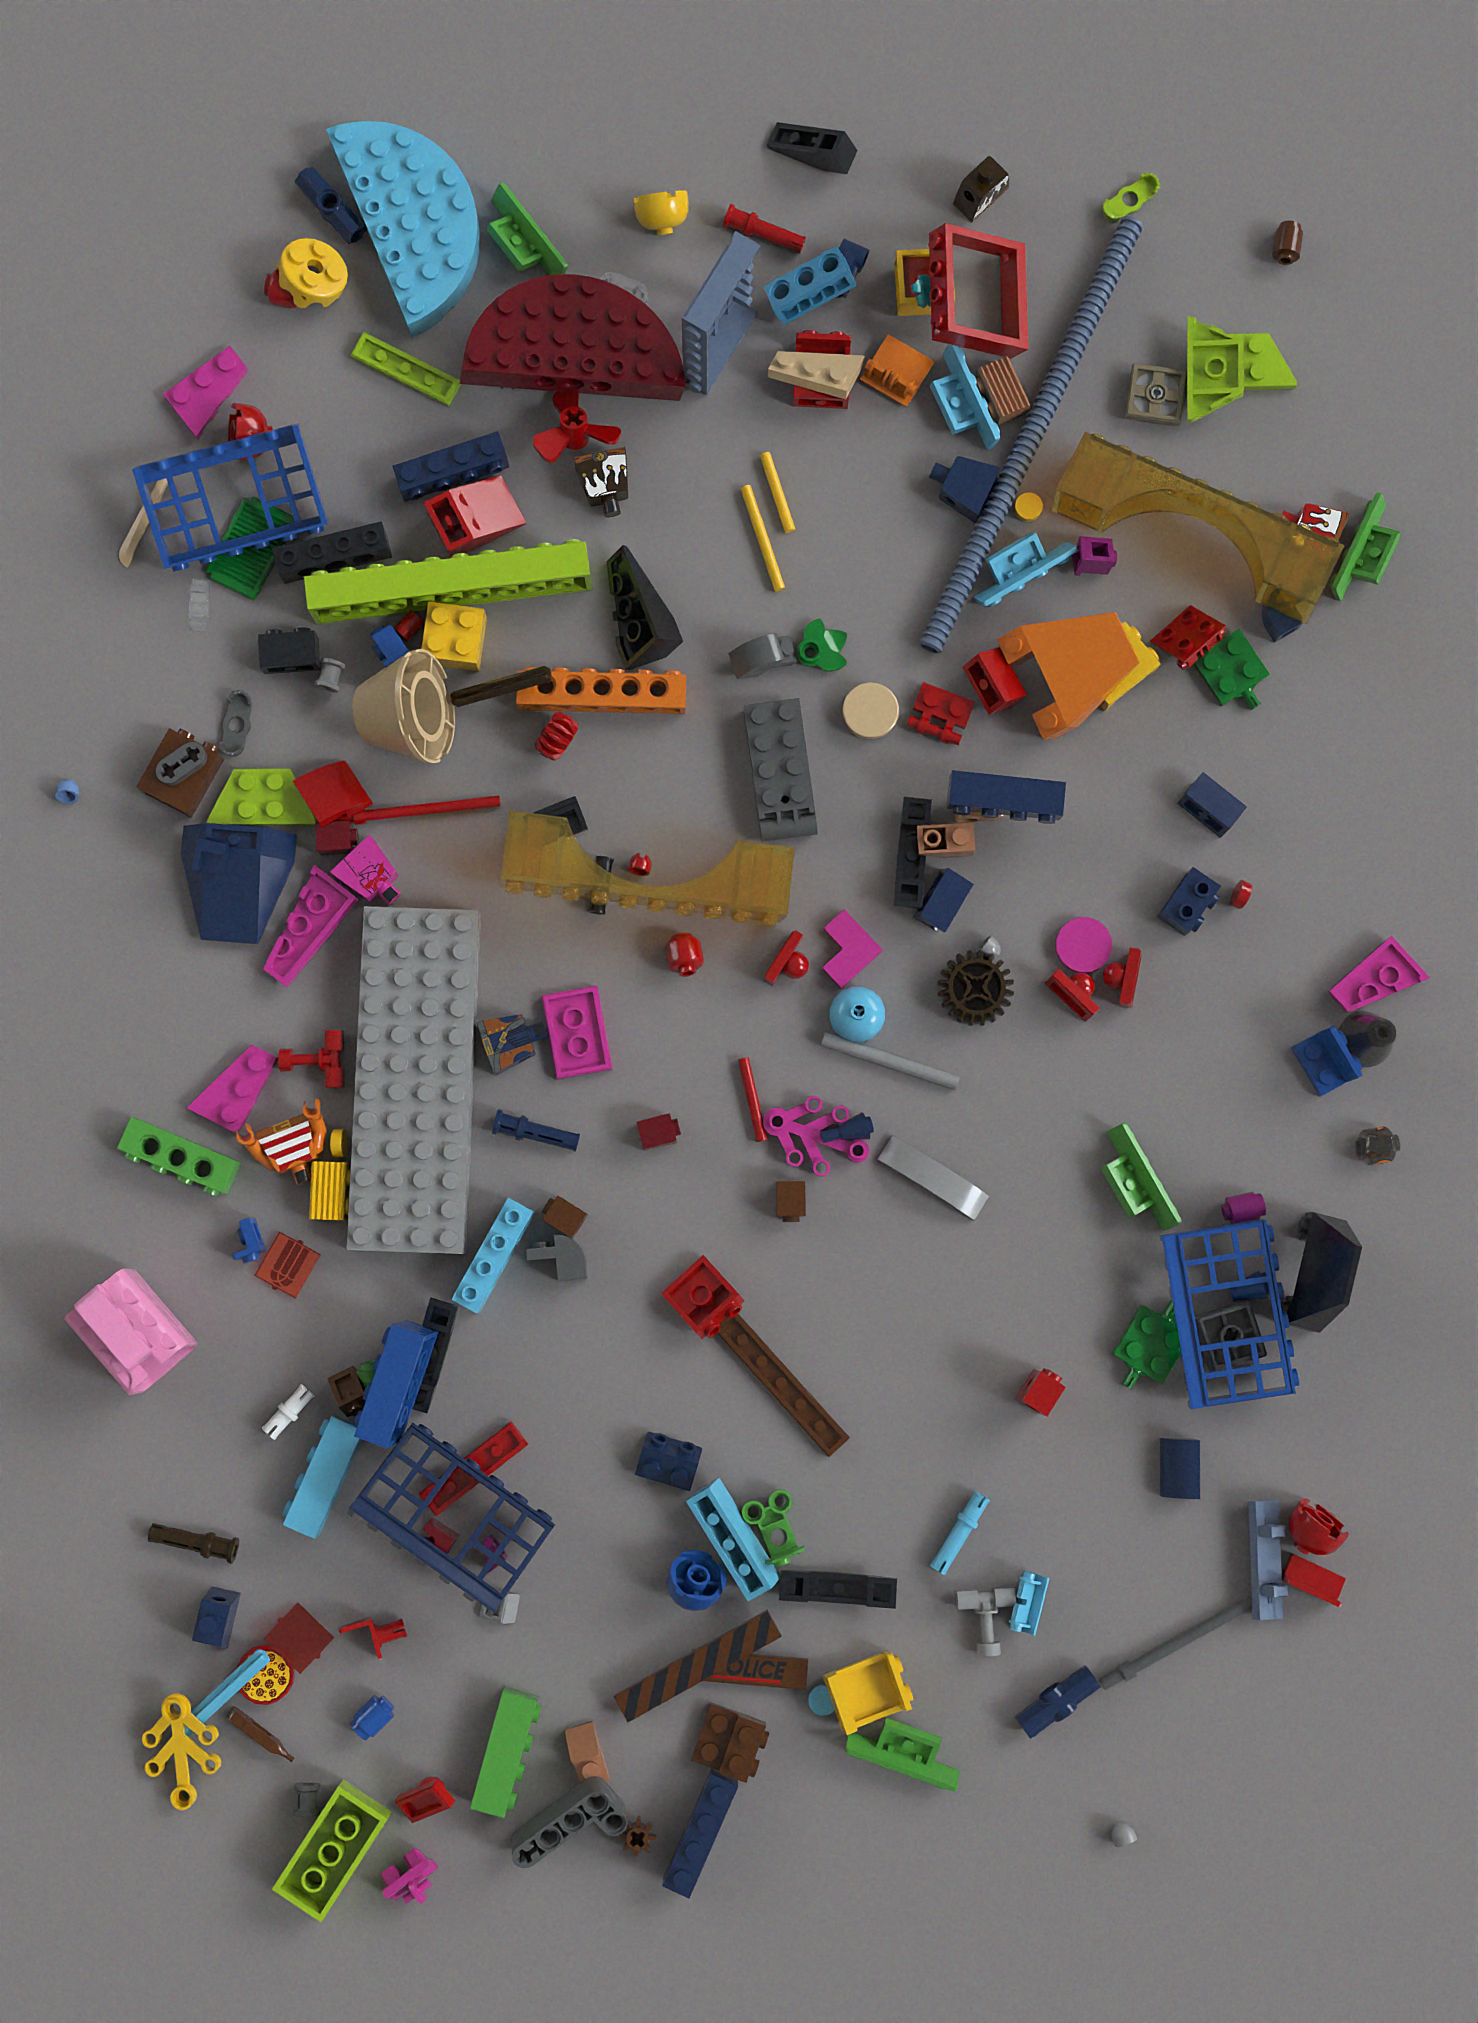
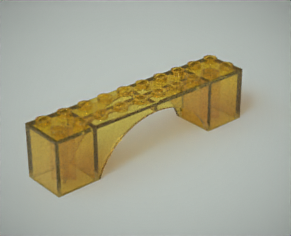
M1084 432L1056 488L1052 507L1053 512L1100 533H1103L1124 519L1144 513H1179L1202 520L1230 539L1244 557L1253 579L1255 602L1307 624L1345 546L1340 544L1334 537L1315 533L1304 524L1297 525L1290 522L1279 513L1265 511L1254 502L1240 500L1229 491L1215 489L1202 479H1192L1183 475L1177 468H1167L1158 464L1152 457H1142L1133 453L1131 449L1124 445H1115L1106 441L1103 436L1096 433Z
M509 810L500 887L505 888V892L511 894H522V891L525 890L532 891L534 896L550 898L551 894L562 895V899L567 901H579L580 897L591 899L590 903L597 905H607V902L611 901L619 902V907L634 909L636 905L647 906L648 911L664 912V908L674 909L675 914L691 916L692 912L703 913V917L708 919H720V915L730 916L731 921L747 923L748 919L759 920L760 925L776 926V922L780 923L788 915L795 847L738 840L728 856L706 874L681 884L646 886L616 877L596 864L576 841L567 818Z

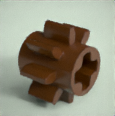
M640 1816L632 1824L627 1820V1832L624 1831L622 1834H619V1838L626 1839L623 1850L631 1848L634 1850L636 1857L639 1850L642 1849L649 1853L650 1845L648 1841L656 1840V1835L649 1833L652 1822H648L645 1825L641 1822ZM633 1831L637 1834L641 1831L643 1832L642 1841L638 1838L634 1841L632 1840Z

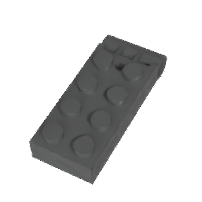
M799 698L744 705L743 712L761 841L818 835ZM786 799L788 803L784 804L781 801Z

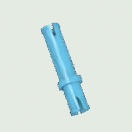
M974 1490L963 1512H958L956 1516L958 1520L933 1561L929 1564L933 1569L946 1575L948 1568L970 1532L979 1525L977 1521L987 1504L990 1503V1499Z

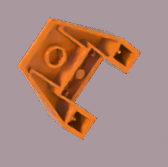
M1116 612L1022 625L997 638L1008 664L1020 665L1035 657L1056 702L1032 714L1043 740H1055L1079 727L1140 663Z

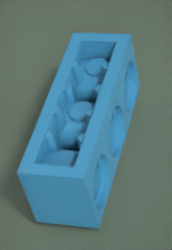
M836 246L824 251L821 255L807 263L799 265L789 273L774 279L765 285L764 288L774 313L782 324L786 325L857 285L845 257Z

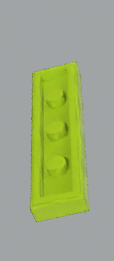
M365 332L362 333L350 355L353 360L447 407L450 406L461 386L459 379Z

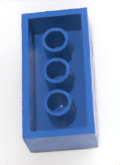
M409 1320L394 1323L391 1327H387L382 1338V1343L385 1344L382 1355L377 1356L372 1370L376 1372L373 1382H369L364 1391L363 1399L366 1402L363 1411L360 1410L354 1421V1427L357 1428L354 1437L384 1448H389L398 1443L405 1433L439 1331Z

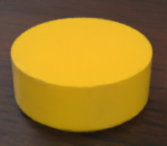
M1031 492L1021 494L1014 505L1016 516L1024 522L1035 521L1043 509L1041 498Z
M334 1129L331 1133L330 1150L334 1158L347 1156L348 1134L346 1129Z

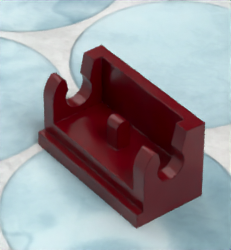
M435 1518L429 1520L423 1528L430 1535L429 1538H424L446 1554L449 1553L460 1535Z

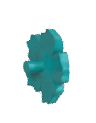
M926 274L918 276L919 280L911 285V292L918 294L916 296L918 306L925 308L928 305L931 307L929 298L930 277Z

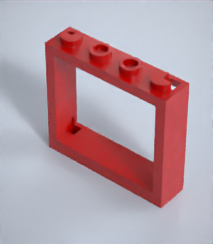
M944 223L930 232L928 246L932 340L998 356H1008V358H1013L1029 350L1025 243ZM953 245L1000 257L1002 335L955 324Z

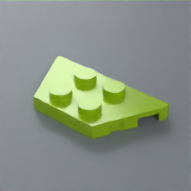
M1187 316V423H1192L1244 396V338L1232 333L1227 334L1214 325L1210 327L1196 321V318L1193 316Z
M1269 333L1234 334L1244 338V390H1285L1296 388L1297 381Z
M233 769L207 819V823L241 826H315L317 820L295 787L293 780L296 778L291 769Z

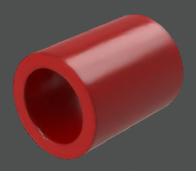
M410 610L393 628L407 642L424 625V622Z

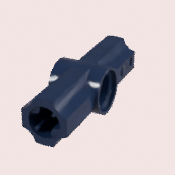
M313 166L302 170L295 180L297 187L319 210L322 218L329 222L348 244L359 241L367 230L366 226L344 203L338 191L331 188ZM329 203H336L333 208H325Z
M1084 1665L1061 1683L1056 1682L1047 1687L1039 1695L1038 1700L1017 1714L1015 1718L1031 1739L1054 1721L1059 1722L1076 1710L1077 1704L1101 1686L1088 1667Z

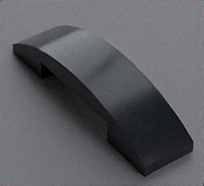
M903 798L895 876V907L922 909L926 856L918 855L917 826L930 825L932 799Z
M432 1297L429 1300L422 1326L439 1332L413 1406V1410L426 1414L429 1411L441 1375L459 1307L458 1305Z
M781 1570L779 1600L814 1601L896 1609L897 1578L827 1571Z

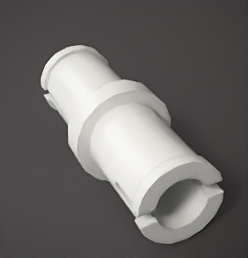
M300 1384L299 1388L285 1403L281 1402L278 1405L279 1410L261 1427L266 1434L269 1433V1436L276 1440L277 1436L291 1421L295 1422L299 1418L297 1414L315 1395L310 1390L307 1391L303 1384Z

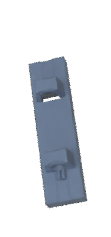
M1279 1500L1248 1501L1253 1619L1283 1618L1282 1597H1287L1288 1591L1287 1585L1282 1584L1280 1537H1285V1525H1280Z

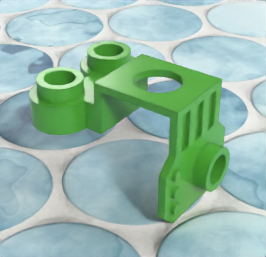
M777 1489L770 1494L769 1505L766 1507L757 1500L747 1501L742 1507L743 1519L749 1524H758L771 1556L770 1559L766 1560L767 1565L773 1564L775 1568L791 1562V1556L801 1554L805 1550L804 1545L798 1547L785 1512L791 1508L792 1498L783 1489ZM779 1495L784 1496L786 1499L783 1506H777L774 1502L775 1498ZM751 1506L759 1509V1513L755 1517H751L747 1513ZM777 1528L783 1529L787 1533V1541L780 1546L774 1545L770 1540L771 1532Z

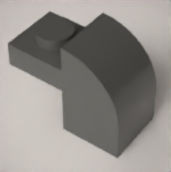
M776 633L752 639L728 653L737 679L758 677L770 668L792 666L798 662L790 637H777Z
M554 1235L555 1246L550 1247L549 1241L532 1243V1249H526L527 1261L556 1259L558 1281L588 1279L585 1253L582 1247L569 1237Z

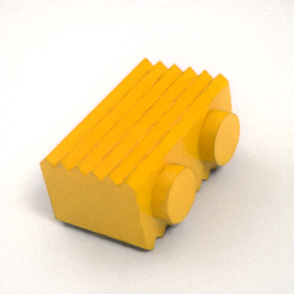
M312 1161L309 1219L347 1221L351 1174L349 1163Z

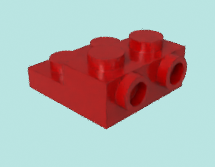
M704 1255L661 1293L701 1339L706 1336L711 1338L716 1335L721 1329L720 1323L727 1316L733 1318L738 1315L742 1310L741 1304L745 1301Z

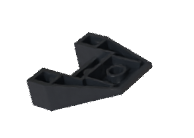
M1307 1212L1305 1217H1301L1298 1225V1233H1301L1300 1241L1306 1243L1293 1296H1286V1299L1281 1301V1309L1287 1312L1289 1326L1320 1333L1349 1305L1362 1245L1346 1220L1316 1212Z

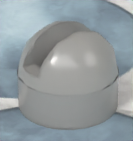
M990 935L979 945L976 953L979 950L983 951V958L986 960L990 954H994L995 959V955L1000 954L1001 947L998 941Z
M1119 1822L1112 1829L1111 1836L1115 1847H1122L1137 1840L1134 1829L1128 1823Z

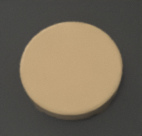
M872 682L860 684L853 688L845 698L842 710L843 719L848 729L857 738H881L888 734L897 722L899 715L897 699L892 691L881 684Z

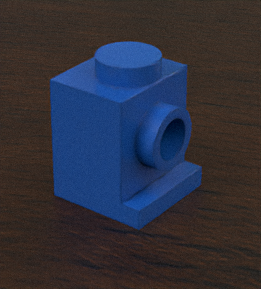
M391 624L387 627L380 626L370 634L376 644L372 646V649L380 661L386 659L382 662L384 667H387L409 652Z

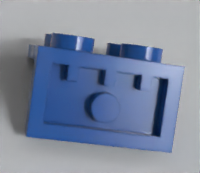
M1335 1026L1324 1029L1291 1047L1319 1097L1346 1082L1363 1076L1360 1071L1362 1065L1359 1059L1354 1054H1350L1346 1047L1347 1039L1340 1029L1336 1030Z

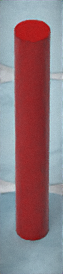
M749 1057L740 1058L738 1063L756 1142L766 1141L768 1139L763 1126V1117Z

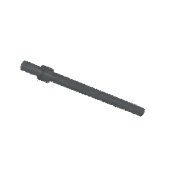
M1249 1596L1134 1661L1129 1662L1127 1660L1118 1665L1119 1669L1099 1679L1100 1684L1106 1690L1124 1679L1126 1682L1131 1680L1142 1669L1252 1609V1597Z

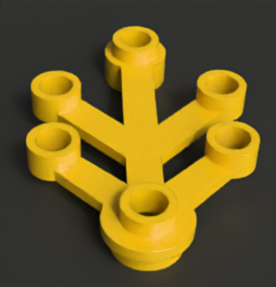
M173 1693L168 1695L162 1702V1717L142 1735L143 1745L147 1748H154L161 1742L162 1733L170 1724L172 1727V1737L156 1756L146 1762L145 1772L150 1777L158 1776L164 1770L167 1760L174 1753L177 1787L172 1791L170 1801L176 1809L186 1810L197 1798L196 1789L190 1784L187 1754L201 1765L203 1772L206 1774H214L221 1767V1758L214 1753L207 1754L185 1734L184 1724L198 1735V1739L203 1745H211L218 1738L219 1733L214 1725H204L191 1713V1704L187 1697L179 1693ZM173 1704H178L181 1708V1711H176L173 1707ZM209 1731L212 1734V1739H208L204 1732ZM148 1734H153L156 1741L149 1740ZM207 1760H212L215 1763V1768H211ZM151 1763H156L158 1765V1771L154 1770L151 1767ZM182 1790L186 1791L190 1798L184 1797Z

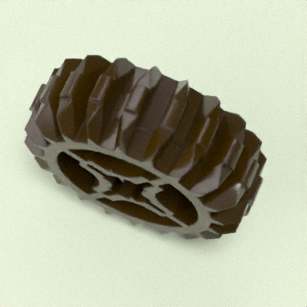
M968 950L966 952L967 960L960 953L957 954L956 961L958 965L954 961L949 960L947 966L952 971L942 969L940 974L947 978V980L942 979L937 982L938 986L946 987V990H941L937 993L938 997L947 996V1000L941 1003L942 1008L951 1005L953 1008L948 1012V1016H953L957 1011L960 1014L957 1022L961 1023L966 1016L968 1017V1026H973L975 1018H977L979 1026H984L985 1016L989 1022H995L996 1019L993 1012L1003 1016L1005 1012L1000 1005L1004 1007L1011 1005V1002L1005 999L1004 996L1012 997L1014 995V991L1006 989L1007 986L1014 984V980H1004V977L1010 973V970L1005 969L1002 972L999 970L1004 962L999 960L994 965L992 963L994 954H990L987 960L983 959L984 952L980 950L977 953V958H974L972 950ZM970 966H978L987 971L983 975L976 977L969 972L966 973L963 969ZM955 976L960 979L959 982L964 986V994L959 1000L956 999L953 991ZM993 976L998 986L996 1001L991 997L992 995L987 989V984ZM985 979L979 989L982 994L978 995V992L966 998L972 988L970 982L975 984ZM971 1000H978L982 1004L985 1003L989 1008L977 1011L964 1006Z

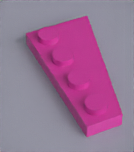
M315 865L312 867L311 876L306 887L303 886L298 896L300 899L294 911L290 912L287 925L282 936L278 937L263 968L287 988L359 901L358 898Z

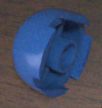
M699 1550L684 1551L678 1558L674 1559L668 1570L666 1585L669 1595L683 1609L701 1611L713 1606L726 1587L727 1576L721 1563L717 1565L715 1561L711 1560L713 1556L707 1552Z

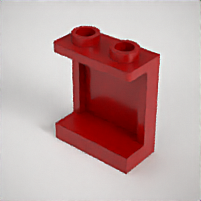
M814 330L796 333L795 352L850 355L851 335H845V333L840 331L818 334ZM794 385L793 407L848 409L849 394L846 399Z

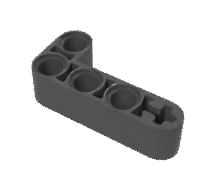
M592 1776L585 1779L512 1834V1861L520 1868H529L593 1821L607 1835L617 1836L622 1834L627 1827L625 1804L601 1777ZM596 1794L600 1795L598 1797H591L592 1795ZM570 1812H576L573 1815H568Z

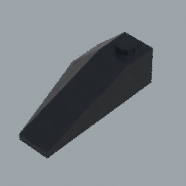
M622 545L606 563L610 594L615 596L616 611L612 612L613 621H618L619 636L615 637L616 646L625 670H632L666 658L683 643V639L673 615L629 548Z

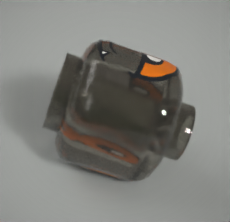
M1386 1126L1363 1129L1359 1137L1355 1138V1150L1358 1158L1364 1160L1368 1165L1390 1163L1395 1159L1396 1152L1400 1151V1141L1398 1135H1393Z

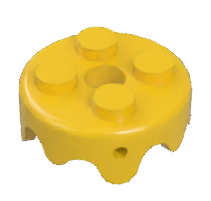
M302 238L289 243L284 248L275 267L276 270H279L280 287L292 294L294 304L299 308H306L312 303H321L323 307H328L336 299L340 298L347 284V267L340 254L328 244L316 239ZM307 266L316 267L320 273L317 274L314 271H310Z

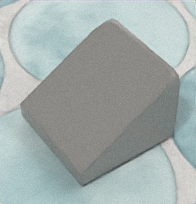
M508 1592L491 1617L486 1614L489 1609L482 1605L480 1618L502 1624L514 1623L520 1595Z

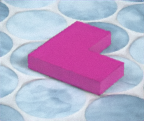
M845 909L823 929L842 949L822 967L823 971L840 989L883 951Z

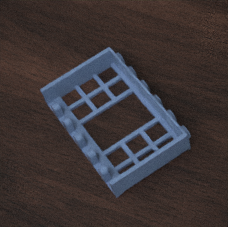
M737 231L733 234L731 244L726 245L684 313V316H682V352L685 385L695 393L702 392L708 395L757 315V311L749 307L753 301L750 297L753 291L750 283L754 278L750 273L754 268L752 260L760 249V245Z

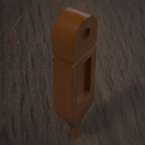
M233 1706L228 1712L226 1718L267 1751L285 1757L291 1763L295 1759L286 1751L278 1738L255 1720L249 1718L242 1710Z

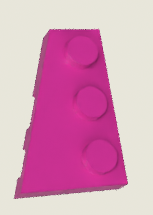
M251 1045L187 1109L233 1132L237 1130L240 1133L278 1058Z

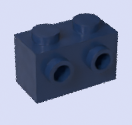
M1192 867L1157 917L1184 936L1191 930L1196 932L1205 920L1201 917L1205 909L1209 908L1211 910L1220 898L1217 892L1221 885Z

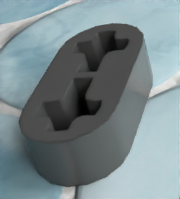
M196 742L184 744L157 764V778L168 786H175L206 764V750ZM190 750L194 752L200 751L197 754L198 760L196 762L190 759L183 764L190 757L188 753ZM180 765L173 771L175 774L173 778L169 776L163 777L166 774L165 768L167 766L173 769Z

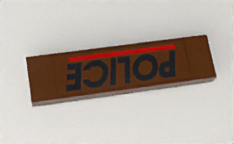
M750 1654L704 1681L806 1690L808 1659Z

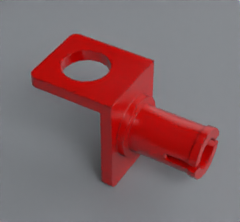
M371 1617L338 1627L341 1634L368 1625L378 1659L382 1658L380 1651L382 1644L407 1637L405 1628L393 1632L396 1629L405 1627L402 1618L379 1627L376 1624L373 1625Z

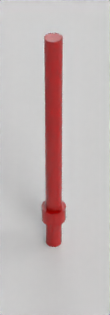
M500 796L364 809L350 818L344 814L332 822L350 821L355 825H362L372 820L501 807Z

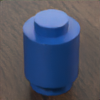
M374 1695L353 1716L354 1720L350 1723V1726L363 1740H367L370 1736L374 1737L394 1717L392 1712L394 1706L385 1696L382 1695L379 1698Z

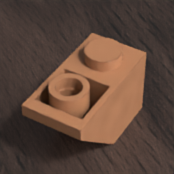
M974 823L917 826L918 855L940 858L972 856L975 852Z

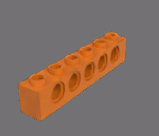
M525 667V668H524V671L531 670V669L538 668V667ZM559 667L553 668L551 671L552 680L548 683L554 687L550 693H540L538 691L542 685L540 684L519 690L516 696L518 710L686 714V675H681V672L676 670L664 671V674H653L651 670H637L636 673H625L622 669H610L608 673H597V670L592 668L580 669V672H569V669ZM571 684H578L582 687L581 691L575 695L569 694L566 690ZM604 684L610 690L605 695H598L594 692L595 688L598 685ZM627 685H633L638 689L637 693L633 696L625 695L622 690ZM655 686H662L666 690L660 697L653 696L650 693L651 689Z

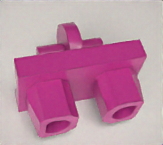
M414 1848L403 1857L410 1869L408 1872L402 1875L398 1867L392 1865L380 1874L386 1887L382 1890L386 1899L391 1897L393 1900H397L402 1896L407 1904L414 1898L420 1904L427 1900L424 1891L432 1885L426 1877L438 1869V1866L434 1860L427 1859L420 1849Z

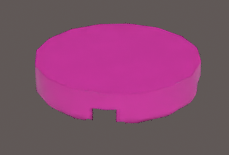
M1077 917L1068 921L1059 930L1055 940V951L1059 961L1068 969L1076 973H1091L1100 969L1108 961L1112 951V938L1108 929L1100 921L1090 917Z

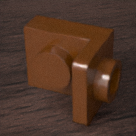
M354 1366L327 1378L338 1408L347 1417L356 1416L360 1410L363 1411L366 1402L363 1399L365 1389L356 1374L357 1369Z

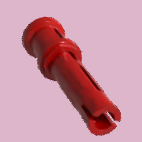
M734 204L729 205L722 227L726 229L731 227L744 232L746 237H751L753 234L796 251L799 254L801 253L806 236H801L760 220L757 213L752 212L749 214L736 209Z

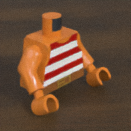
M315 1099L316 1108L314 1109L308 1108L306 1101H304L303 1114L255 1132L256 1137H254L252 1127L249 1124H245L246 1130L249 1133L242 1136L235 1130L236 1139L239 1143L245 1144L253 1158L268 1170L277 1171L280 1174L292 1171L296 1185L311 1181V1172L307 1164L319 1160V1154L324 1149L327 1129L320 1113V1101Z

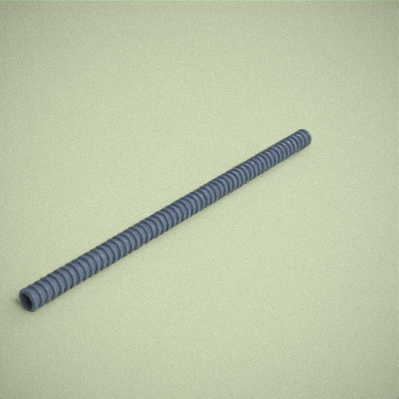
M1123 216L1120 224L1117 226V231L1109 243L1110 246L1107 247L1106 254L1102 258L1103 261L1100 262L1099 268L1096 270V276L1093 277L1092 283L1085 293V298H1083L1081 306L1077 310L1078 313L1075 314L1074 320L1070 325L1071 328L1068 329L1067 335L1064 337V343L1061 344L1060 350L1056 354L1057 357L1054 358L1053 365L1049 369L1050 372L1047 373L1046 380L1043 381L1042 388L1038 392L1039 395L1036 396L1035 403L1032 404V410L1029 411L1028 418L1024 421L1025 425L1021 427V433L1017 436L1018 440L1014 442V448L1010 450L1011 455L1007 457V463H1004L1003 470L999 473L1000 478H997L996 485L992 488L993 493L989 494V501H986L985 508L981 511L982 516L978 517V523L974 526L975 531L971 532V539H968L967 546L963 549L964 554H961L959 557L960 561L956 564L957 569L953 570V577L949 578V584L945 587L946 592L942 593V600H939L937 603L939 607L935 608V615L931 616V623H928L926 626L928 630L924 631V638H921L919 641L921 647L929 652L941 653L943 650L941 646H944L947 642L945 638L949 637V630H952L954 627L952 623H955L958 619L956 615L960 614V607H963L965 604L963 600L968 598L967 592L971 591V585L976 581L974 577L978 576V569L982 568V562L987 558L985 554L989 553V547L993 545V539H996L997 531L1001 528L1000 524L1005 520L1003 516L1008 514L1007 509L1011 507V501H1014L1015 494L1018 493V486H1021L1022 479L1026 476L1025 471H1028L1029 463H1032L1033 456L1037 453V448L1041 444L1040 441L1043 440L1044 433L1048 430L1047 426L1050 425L1051 418L1055 415L1054 411L1058 409V403L1062 400L1061 396L1065 394V388H1068L1069 381L1073 377L1072 374L1075 373L1076 366H1078L1080 358L1084 354L1083 351L1086 350L1087 343L1091 339L1090 336L1093 335L1094 329L1098 325L1097 321L1100 320L1101 314L1105 310L1104 307L1107 306L1108 299L1112 295L1111 292L1114 291L1115 284L1118 283L1119 277L1123 272L1122 270L1125 268L1126 262L1130 257L1129 255L1137 243L1136 240H1138L1140 232L1144 228L1137 218Z

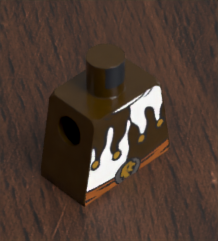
M991 156L986 157L962 180L953 205L972 223L1009 189V174Z
M625 447L574 457L575 470L590 506L602 505L604 515L607 518L620 515L621 511L618 501L629 498Z

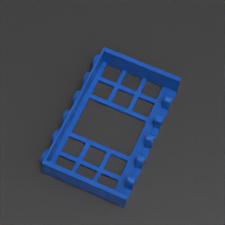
M299 423L140 465L132 469L164 569L172 567L173 571H179L188 568V562L199 560L200 564L216 560L215 555L225 552L227 557L243 553L242 548L253 545L254 549L264 548L270 545V540L280 538L281 542L297 538L296 533L306 530L308 535L324 531L323 526L328 525L329 522ZM297 443L303 464L284 468L279 448ZM273 450L279 470L259 475L253 455ZM247 457L269 529L221 542L198 470ZM305 469L311 490L292 494L287 474ZM193 472L199 492L179 497L173 476ZM281 476L287 496L267 501L261 481ZM167 479L173 499L153 504L147 483ZM313 496L319 516L300 520L295 500ZM201 498L207 518L187 523L181 503ZM289 502L295 522L275 527L269 507ZM175 505L181 525L161 530L155 510ZM209 524L215 544L195 549L189 529ZM184 531L190 551L170 556L164 536Z
M1261 1219L1159 1235L1164 1247V1263L1170 1282L1169 1293L1173 1300L1174 1322L1178 1330L1180 1342L1179 1352L1183 1359L1185 1371L1183 1375L1189 1395L1188 1407L1190 1409L1296 1394L1295 1386H1299V1378L1296 1368L1292 1369L1290 1357H1294V1349L1291 1339L1287 1340L1285 1328H1289V1319L1287 1312L1281 1309L1280 1300L1284 1299V1290L1282 1283L1276 1280L1275 1271L1279 1270V1261L1277 1254H1272L1270 1242H1274L1272 1225H1267L1266 1220ZM1258 1227L1262 1249L1240 1252L1237 1230ZM1231 1232L1234 1253L1213 1256L1209 1235ZM1203 1236L1206 1257L1185 1260L1182 1239ZM1263 1255L1266 1276L1245 1279L1241 1258ZM1235 1259L1239 1280L1217 1284L1214 1262ZM1208 1263L1211 1285L1190 1288L1186 1266ZM1268 1283L1276 1334L1206 1345L1199 1344L1191 1294ZM1277 1340L1281 1361L1259 1364L1256 1343ZM1250 1344L1253 1366L1232 1369L1228 1347ZM1222 1348L1226 1370L1204 1373L1201 1351ZM1282 1368L1285 1386L1264 1389L1261 1371ZM1255 1372L1257 1390L1236 1393L1233 1375ZM1227 1376L1230 1394L1208 1397L1205 1379Z

